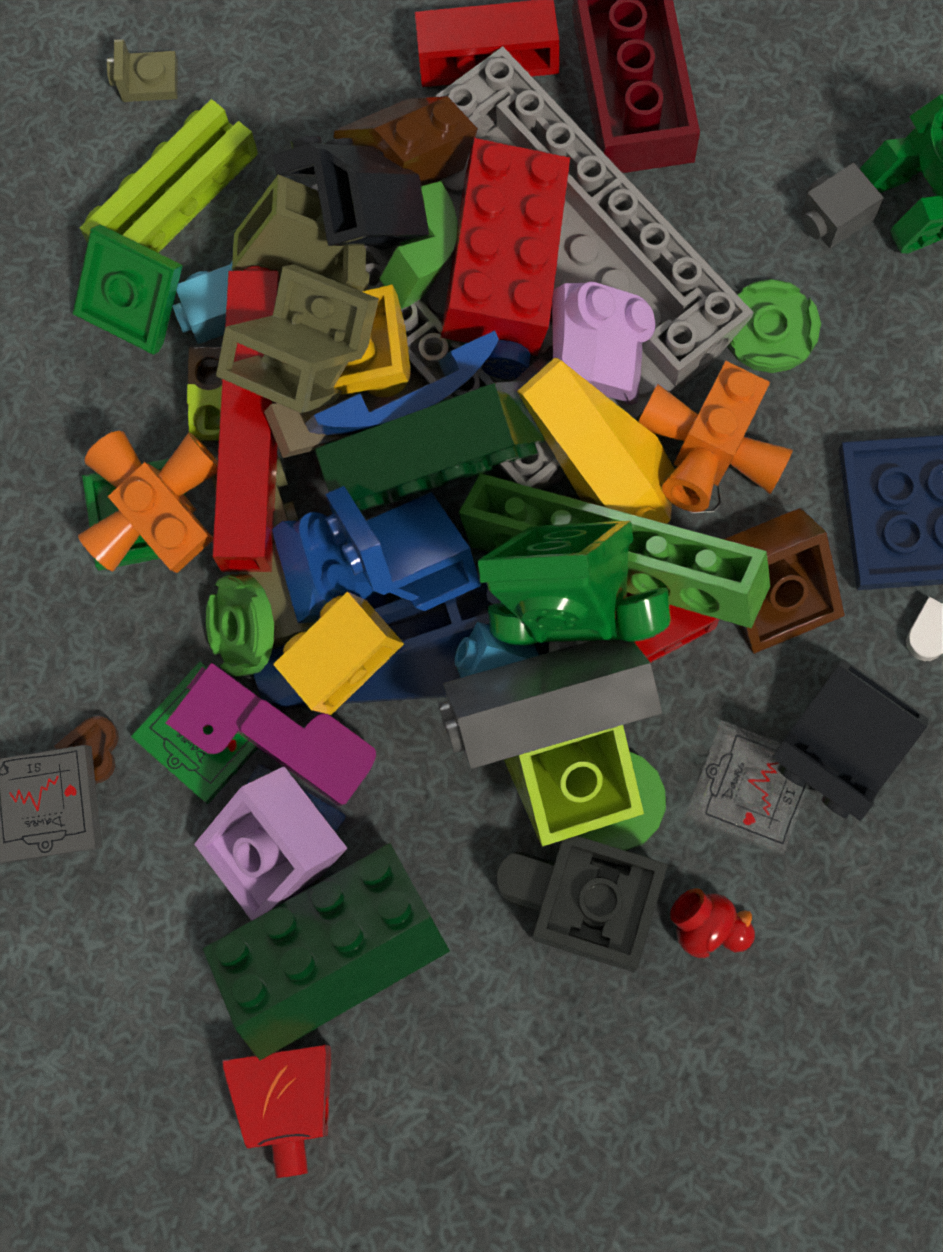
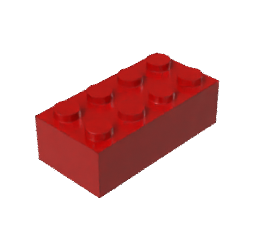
M474 138L465 171L458 217L457 240L453 250L440 338L469 343L495 331L499 340L518 343L524 346L532 356H538L550 322L570 157Z

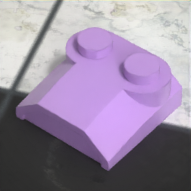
M597 282L564 283L554 289L552 299L553 359L556 357L562 360L607 397L625 401L628 405L638 403L642 343L649 340L655 331V317L652 308L638 295Z

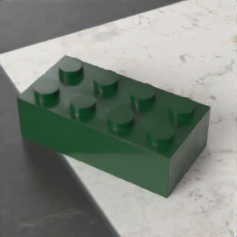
M528 381L492 383L316 448L315 451L328 492L345 486L360 511L376 506L380 508L403 501L410 494L424 493L448 485L450 480L460 477L468 478L493 469V465L507 461L511 463L538 454L536 444L546 440L517 392Z
M391 843L202 948L235 1029L259 1060L266 1058L450 952Z

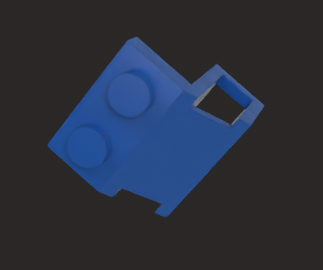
M345 486L325 494L332 512L331 515L325 517L328 530L337 546L345 543L341 547L352 573L357 575L363 572L373 591L383 595L392 593L411 601L415 608L426 611L481 586L470 547L432 492L367 521Z

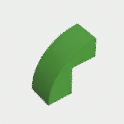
M441 181L421 186L429 235L401 242L402 246L396 248L379 278L384 286L393 285L398 295L401 309L417 302L429 291L456 244L458 233L456 211Z

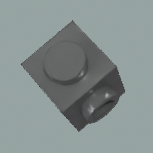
M853 162L834 176L823 175L809 186L805 193L806 199L801 212L802 223L812 238L816 240L821 238L829 248H832L875 219L883 196Z

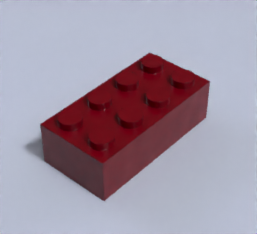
M573 0L572 16L597 147L622 173L695 163L700 129L673 0Z

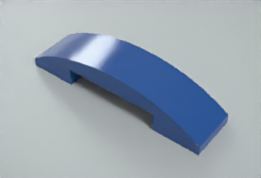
M492 331L450 351L438 360L445 377L376 410L369 412L361 394H358L313 415L305 425L309 433L351 435L435 405L456 391L476 373L492 353L499 338L496 332Z

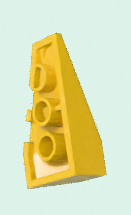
M556 357L517 391L581 501L665 524L670 522L672 503L665 497L662 485L675 469L655 434Z

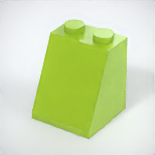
M623 725L504 759L542 847L644 814Z

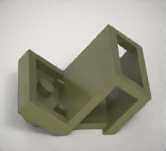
M278 174L234 233L232 271H243L250 266H260L270 271H278L281 277L282 267L294 264L361 292L366 291L370 276L369 272L366 271L365 246H328L318 190Z
M297 265L283 266L273 315L225 327L216 376L301 414L335 403L342 392L334 388L336 382L348 362L361 359L368 348L379 298ZM237 343L264 354L263 357L254 356L234 362Z

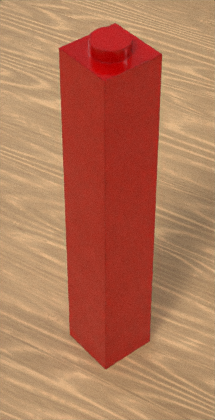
M250 266L243 271H228L225 327L273 315L280 282L278 271H270L260 266ZM237 343L234 362L254 356H264L263 353ZM222 379L213 558L221 572H272L274 537L272 529L274 528L278 445L264 411L276 402Z

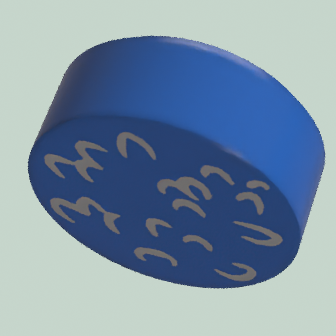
M499 340L481 368L486 374L496 378L516 379L529 368L531 354L524 346L518 343Z

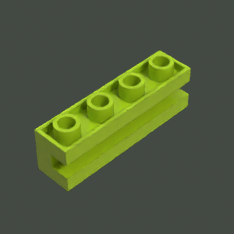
M211 99L200 110L192 112L185 120L183 127L169 141L159 144L153 151L151 158L136 173L125 177L120 183L118 190L103 205L95 207L88 214L85 223L80 227L86 242L88 243L90 229L100 224L159 253L258 155L252 131L240 121L235 125L230 124L225 109Z

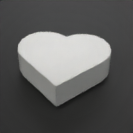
M931 597L925 601L906 638L907 648L916 659L932 661L943 653V604Z

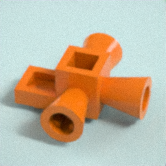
M725 361L699 414L657 384L638 422L654 434L684 441L674 462V465L678 467L662 485L665 497L672 504L690 512L706 510L710 504L714 484L719 485L730 464L768 494L772 493L790 459L793 449L744 437L770 384L769 381Z
M114 431L105 435L89 449L85 456V464L116 487L108 497L119 510L80 533L78 538L86 550L106 569L113 572L139 535L142 536L169 570L175 573L184 568L214 540L212 535L194 516L193 512L197 509L184 495V493L217 474L218 460L194 435L188 432L161 471L146 462L141 464L123 431Z

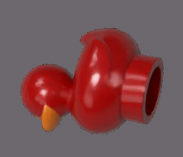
M694 888L683 893L671 908L670 918L677 925L678 943L686 953L693 957L708 958L710 953L721 945L732 952H743L755 940V930L751 923L752 914L750 911L743 910L737 913L734 904L724 895L705 894L701 889Z

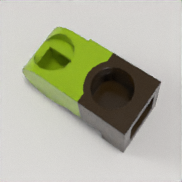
M189 347L187 404H189L188 426L189 433L194 435L199 441H219L222 379L217 377L216 373L221 347Z

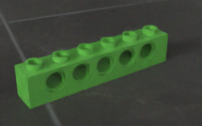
M485 474L478 476L459 511L470 546L487 552H492L530 526L631 520L633 542L629 544L628 593L637 594L657 588H668L669 605L748 628H752L770 588L767 551Z

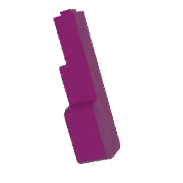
M213 663L207 669L203 667L187 686L189 693L166 722L168 726L208 754L222 752L236 733H238L338 806H343L348 802L369 773L376 757L374 747L330 715L322 713L312 719L305 728H302ZM206 725L213 727V732L209 735L203 732V728Z

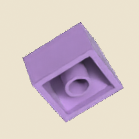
M281 767L242 786L194 844L251 921L300 894L319 879L347 849L285 767Z

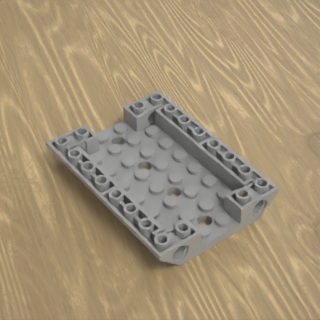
M503 46L435 96H448L478 128L475 138L570 157L554 289L564 283L597 282L638 295L652 308L655 317V331L649 340L642 343L638 403L628 405L625 401L608 397L637 421L640 419L657 384L673 394L710 365L752 318L754 312ZM469 156L463 170L440 180L453 202L457 224ZM317 183L311 188L318 190ZM400 243L365 246L366 271L369 272L370 276L367 290L384 286L379 278L396 248L402 246ZM453 251L429 291L417 302L401 309L406 328L410 364L428 385L445 377L438 360L450 351L467 344L465 342L440 338ZM553 323L549 325L538 356L531 355L529 367L544 354L549 346L553 345ZM480 367L468 381L442 401L492 383L512 382L515 379H501L490 376ZM546 441L536 444L538 451L536 455L511 463L507 461L498 464L514 483L540 490L560 483L567 477Z

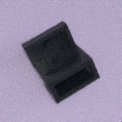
M308 136L291 141L292 149L272 155L276 176L279 174L281 176L316 177L328 246L394 245L429 235L419 174L411 169H403L384 157L383 152L376 147L355 146L352 138L335 139L322 144L320 136Z
M842 659L772 758L780 763L777 769L785 778L801 787L807 783L823 794L821 801L831 811L843 818H848L851 814L861 821L873 806L879 790L927 728L929 718Z

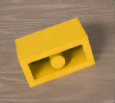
M350 592L330 600L320 612L321 618L307 632H300L292 637L283 648L284 654L273 664L311 710L332 715L404 645L401 639L365 599Z

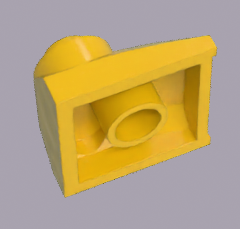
M393 285L362 291L379 298L367 350L361 359L348 362L334 388L342 391L341 394L368 391L376 397H390L403 390L410 379L411 369L406 328L398 295Z

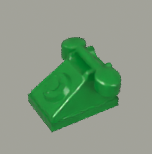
M631 520L530 526L478 560L480 582H487L490 593L501 602L488 607L490 631L496 639L511 645L527 646L543 642L598 640L635 642L649 639L669 627L671 617L668 588L647 590L626 597L629 544L633 542Z

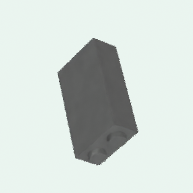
M622 640L588 641L444 682L443 686L447 701L438 703L444 728L449 736L453 752L464 751L471 769L662 714L650 661L635 642Z

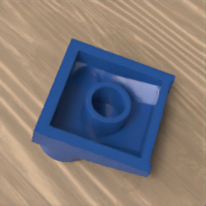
M318 512L308 513L298 521H281L272 529L297 623L317 622L321 618L320 612L330 600L340 595L343 596L346 592L365 599L373 609L386 605L387 594L383 595L373 591L363 572L357 575L352 573L341 547L345 543L339 546L335 544L325 522V517L327 516Z

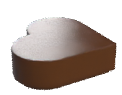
M90 717L66 735L54 747L56 749H63L81 745L92 746L95 783H102L109 779L115 769V758L112 751L117 746L119 739L118 730L105 717Z

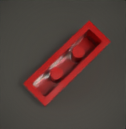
M531 0L415 12L422 87L451 85L502 46L531 77L559 74V34L554 0Z

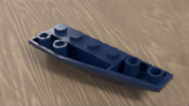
M480 582L481 586L426 611L415 608L411 601L404 598L375 608L374 610L401 639L404 645L343 704L446 697L443 683L460 678L455 666V655L463 638L470 637L477 621L490 626L488 607L501 603L490 593L487 582ZM549 642L534 644L539 655L549 653ZM285 645L273 649L269 661L262 671L254 674L260 698L275 708L308 706L273 665L284 654L283 648Z

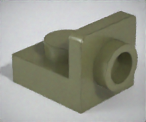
M124 39L114 40V57L107 58V75L110 86H117L123 102L178 99V59L175 51L129 53Z

